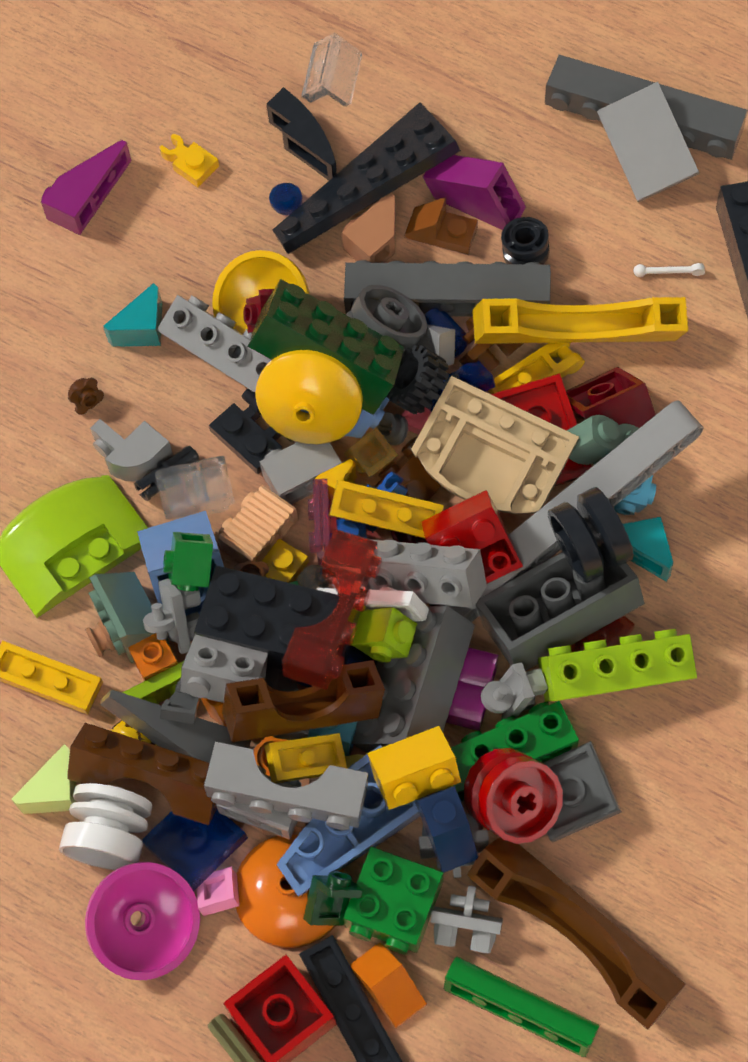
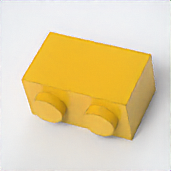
M440 726L367 753L374 779L389 810L461 783L455 755Z

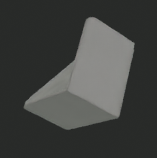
M427 325L426 332L418 345H422L444 358L446 364H454L455 330Z

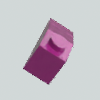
M120 140L60 175L54 184L49 186L42 195L41 204L46 219L81 235L132 161L127 142Z

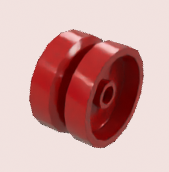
M512 748L494 749L481 756L470 768L464 783V802L469 814L484 828L492 831L501 839L515 844L533 842L544 836L556 823L562 808L563 790L558 776L547 765Z

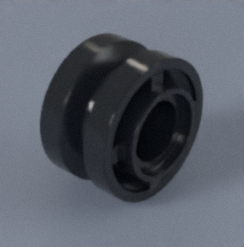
M520 217L510 221L503 228L501 242L503 258L506 264L524 265L530 262L540 263L541 265L545 264L549 258L550 248L548 229L543 222L532 217Z

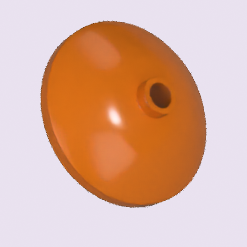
M294 834L290 839L275 836L258 844L245 856L236 873L239 906L235 908L245 928L254 937L268 945L289 949L313 944L325 937L336 926L309 925L303 919L309 891L298 897L293 888L291 890H284L281 887L282 882L286 878L276 864L298 835Z

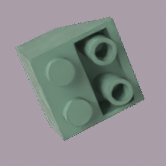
M135 572L95 574L89 577L94 587V590L89 592V596L110 635L119 655L126 653L130 662L133 663L134 661L128 647L155 634L146 631L143 624L144 617L152 612V605Z

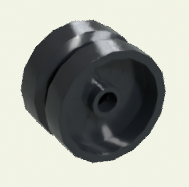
M592 487L577 495V509L570 503L563 502L548 510V519L555 538L570 566L584 583H588L603 575L604 561L610 566L617 568L633 559L634 554L627 532L612 504L598 487Z

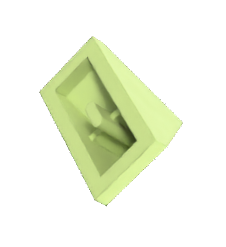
M65 744L11 799L23 814L69 811L70 805L76 802L73 797L76 782L67 779L70 749Z

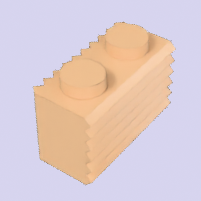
M262 485L258 491H251L244 498L241 504V511L237 513L236 517H230L222 524L218 533L220 547L223 552L233 557L239 563L262 561L279 538L282 540L298 521L297 510L294 506Z

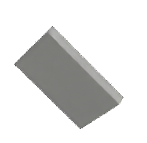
M658 82L597 110V114L637 202L699 174L698 168Z

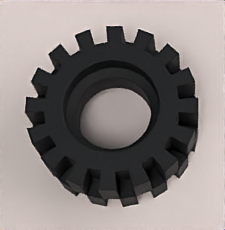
M413 345V349H406L405 356L402 355L395 384L388 393L387 398L412 414L425 412V407L429 409L433 406V399L436 401L439 399V390L445 389L446 384L443 383V380L448 379L449 373L446 372L449 369L446 360L422 345Z

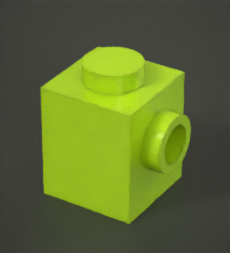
M394 607L362 610L351 645L380 662H390L391 659L406 658L409 655L417 623Z

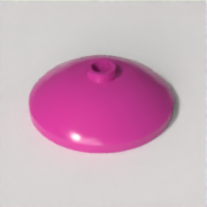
M152 862L131 863L116 869L106 876L93 892L85 916L87 941L97 960L109 971L131 980L158 978L178 967L191 952L200 926V911L191 886L176 871ZM139 911L142 916L141 921L133 925L131 923V915Z

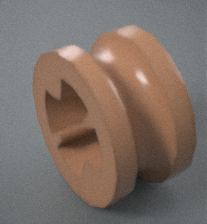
M102 621L97 623L98 625L95 629L90 627L85 629L99 658L103 656V652L107 649L111 650V652L116 650Z

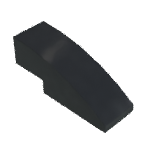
M283 87L266 104L269 123L282 132L284 149L327 180L332 179L337 174L336 161L322 127L304 104Z

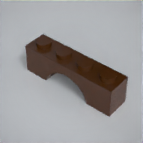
M373 660L337 666L322 682L300 691L284 692L275 690L266 683L264 678L226 683L222 714L231 741L238 742L376 719L379 717L385 688Z
M84 723L70 746L67 779L81 784L94 783L104 785L121 778L141 780L152 785L165 796L173 814L206 825L210 824L217 810L216 803L211 801L212 797H207L204 788L209 762L89 723Z

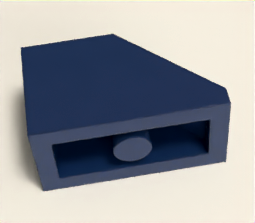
M450 786L445 790H440L414 800L443 873L477 860L478 854L470 825L455 786Z

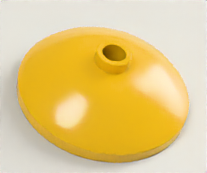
M266 250L250 251L232 260L218 277L212 298L213 314L216 317L218 312L231 318L237 322L234 329L244 334L247 329V324H245L243 318L246 298L258 296V290L275 289L280 279L289 284L298 285L310 295L308 284L301 270L287 257Z
M295 350L275 357L264 367L256 385V402L262 417L276 432L296 442L325 444L336 441L354 428L361 414L363 396L354 374L339 360L318 351Z

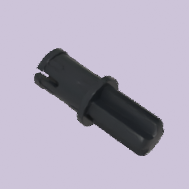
M185 446L165 462L160 460L157 463V468L134 483L135 489L137 491L143 490L150 485L149 488L139 494L145 501H149L151 497L169 484L175 485L177 478L198 464L200 461L198 453L191 446Z

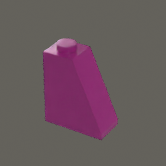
M453 155L426 171L422 177L435 200L445 198L446 205L501 230L510 221L520 218L526 209L515 184L502 162Z

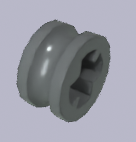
M385 412L379 425L374 430L375 438L378 442L384 444L400 445L407 437L408 423L402 415Z

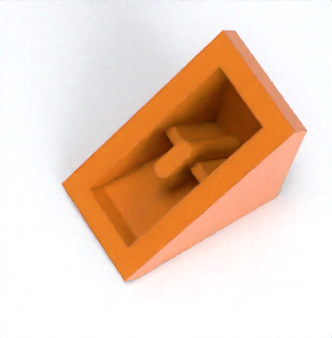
M381 942L350 964L352 971L395 1028H398L427 1006V1003L403 965Z

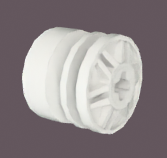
M94 783L77 785L73 793L74 800L77 802L70 805L69 811L72 816L82 822H69L65 825L59 846L60 853L78 862L110 870H116L122 866L139 862L143 843L142 840L130 833H140L147 830L148 822L144 818L151 815L152 802L141 795L116 786Z

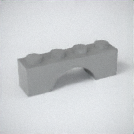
M215 742L204 788L207 797H212V802L222 806L232 807L236 802L250 805V810L261 814H272L273 810L288 813V817L296 821L310 822L311 818L326 821V825L331 828L349 830V826L359 828L368 786V773L329 765L316 781L306 786L296 788L283 787L271 782L261 773L256 764L253 749Z

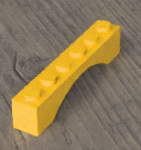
M652 297L598 305L541 304L517 298L482 299L473 309L475 344L676 341L688 332L686 297Z

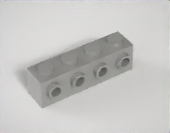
M177 295L157 331L248 389L256 392L258 378L271 359L247 347L252 333H248L246 329L244 334L234 329L237 322L218 312L216 317L206 311L209 305L197 297L191 295L189 300Z
M347 537L331 557L338 589L358 586L366 590H380L382 587H390L398 591H414L423 603L473 608L487 588L480 549Z

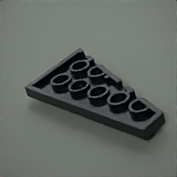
M419 102L272 231L286 253L289 254L460 152V148L449 132Z

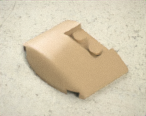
M451 376L411 450L415 457L418 456L427 473L456 496L466 500L487 490L498 512L511 514L531 512V514H535L544 506L576 446L579 436Z

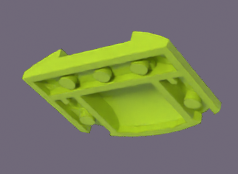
M109 475L79 479L57 487L39 497L24 508L6 526L0 535V567L35 617L38 618L91 583L89 577L108 572L141 550L137 531L147 529L148 527Z

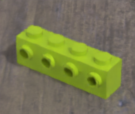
M675 628L654 632L655 639L642 641L641 634L619 637L620 645L607 647L605 639L584 643L585 650L571 652L570 645L548 648L549 656L538 658L539 669L542 670L548 687L544 693L545 702L560 701L697 678L690 634L677 636Z

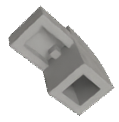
M101 419L90 428L95 440L93 443L94 448L105 458L110 474L118 479L139 481L157 468V463L160 460L165 462L173 456L170 442L146 421H143L126 439H123Z

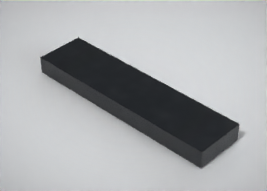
M332 935L299 953L327 1008L333 1014L336 1024L356 1062H402L334 936Z

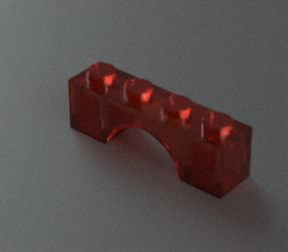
M334 529L322 559V575L335 588L339 596L338 604L332 614L324 621L313 626L295 628L282 661L284 677L328 690L332 678H339L345 659L341 656L345 644L349 646L352 644L357 630V623H353L357 611L364 612L369 599L370 590L366 589L369 579H376L381 568L382 558L378 557V542Z

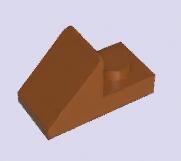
M441 198L414 207L404 236L406 239L468 255L478 229V220L446 212V199Z

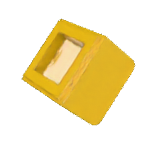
M349 459L316 476L314 479L316 492L332 500L337 480L354 483L357 478L355 461Z

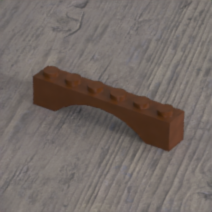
M498 837L483 849L466 876L496 901L512 905L534 915L569 939L600 972L609 986L616 1003L647 1030L664 1014L686 984L521 845Z

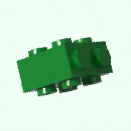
M370 847L356 883L363 889L362 898H351L343 917L345 927L350 929L349 934L364 941H370L372 937L385 941L386 948L399 954L406 955L408 950L418 953L432 915V910L444 882L443 872Z

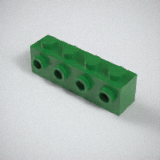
M557 701L552 704L542 702L529 710V714L518 719L514 716L507 717L499 721L495 725V729L483 734L481 731L472 732L463 737L460 744L451 747L461 779V783L453 785L456 788L460 801H464V783L470 768L481 756L494 749L512 748L543 763L577 748L579 739L561 702Z

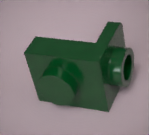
M331 871L328 876L313 875L303 919L309 925H344L343 917L350 898H362L363 889L351 880L352 877L343 872Z

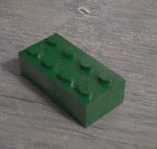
M280 279L262 308L247 346L271 360L283 353L295 350L318 351L334 357L349 368L356 377L363 396L362 409L372 415L375 414L394 386L404 347L399 345L392 337L381 335L367 327L361 320L343 314L336 310L332 304L320 301L307 294L298 285L289 284Z

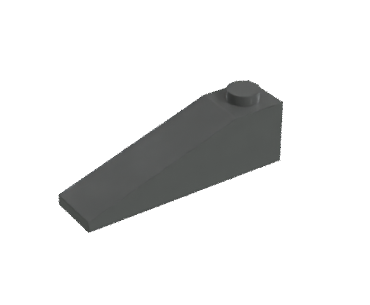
M112 689L101 700V706L130 727L142 733L157 746L210 763L215 742L244 748L250 747L251 739L232 742L228 729L225 726L196 717L194 724L160 719L161 705Z

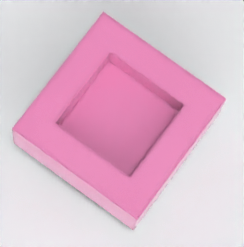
M232 867L196 877L197 904L203 916L239 906L237 874Z

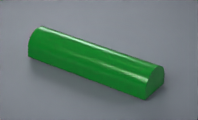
M458 956L453 960L445 976L444 989L446 992L583 1058L587 1056L600 1024Z

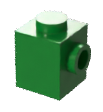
M173 532L171 550H165L163 558V572L169 573L171 585H177V588L183 591H198L199 587H209L213 542L210 534Z

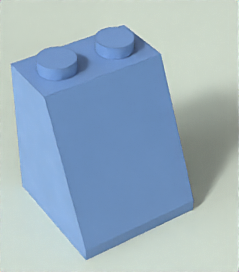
M206 511L137 531L158 603L162 604L158 582L165 579L170 580L169 573L163 572L164 551L171 550L173 532L210 534L213 542L209 585L216 565L224 567ZM199 587L201 603L198 606L186 609V616L196 612L200 614L209 587Z

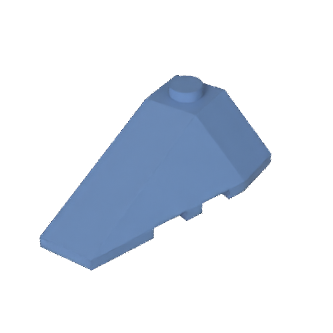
M368 754L348 768L368 773V786L359 828L349 826V830H338L327 826L326 821L312 818L276 864L298 897L310 890L313 875L328 876L331 871L343 869L369 852L370 847L375 848L420 817L414 801L391 810L388 809L374 779Z

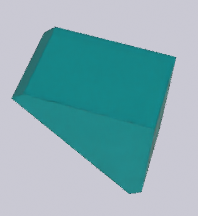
M154 283L103 326L110 345L113 347L161 346V333L157 331V328L162 322L163 303L158 286Z
M661 517L623 524L634 554L633 559L630 561L667 582L671 576L674 562Z

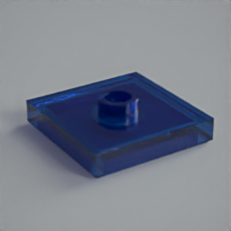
M218 809L209 825L175 815L171 811L142 839V843L166 867L180 874L194 892L248 837L231 819L220 814Z

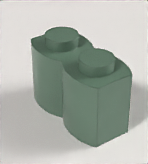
M603 415L591 416L567 430L579 436L569 459L582 465L592 463L595 465L639 428L631 424L618 425L614 420Z

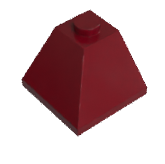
M619 367L566 390L572 410L586 419L594 415H603L614 420L618 425L631 424L640 428L656 415L646 383Z

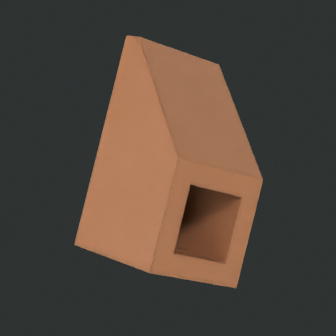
M392 192L371 204L367 211L358 219L350 220L342 231L343 250L356 261L366 260L371 263H385L395 254L396 204L395 195Z

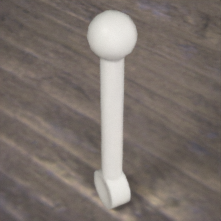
M701 263L683 267H645L643 264H638L634 267L633 272L637 277H643L645 274L692 273L694 276H701L705 273V266Z

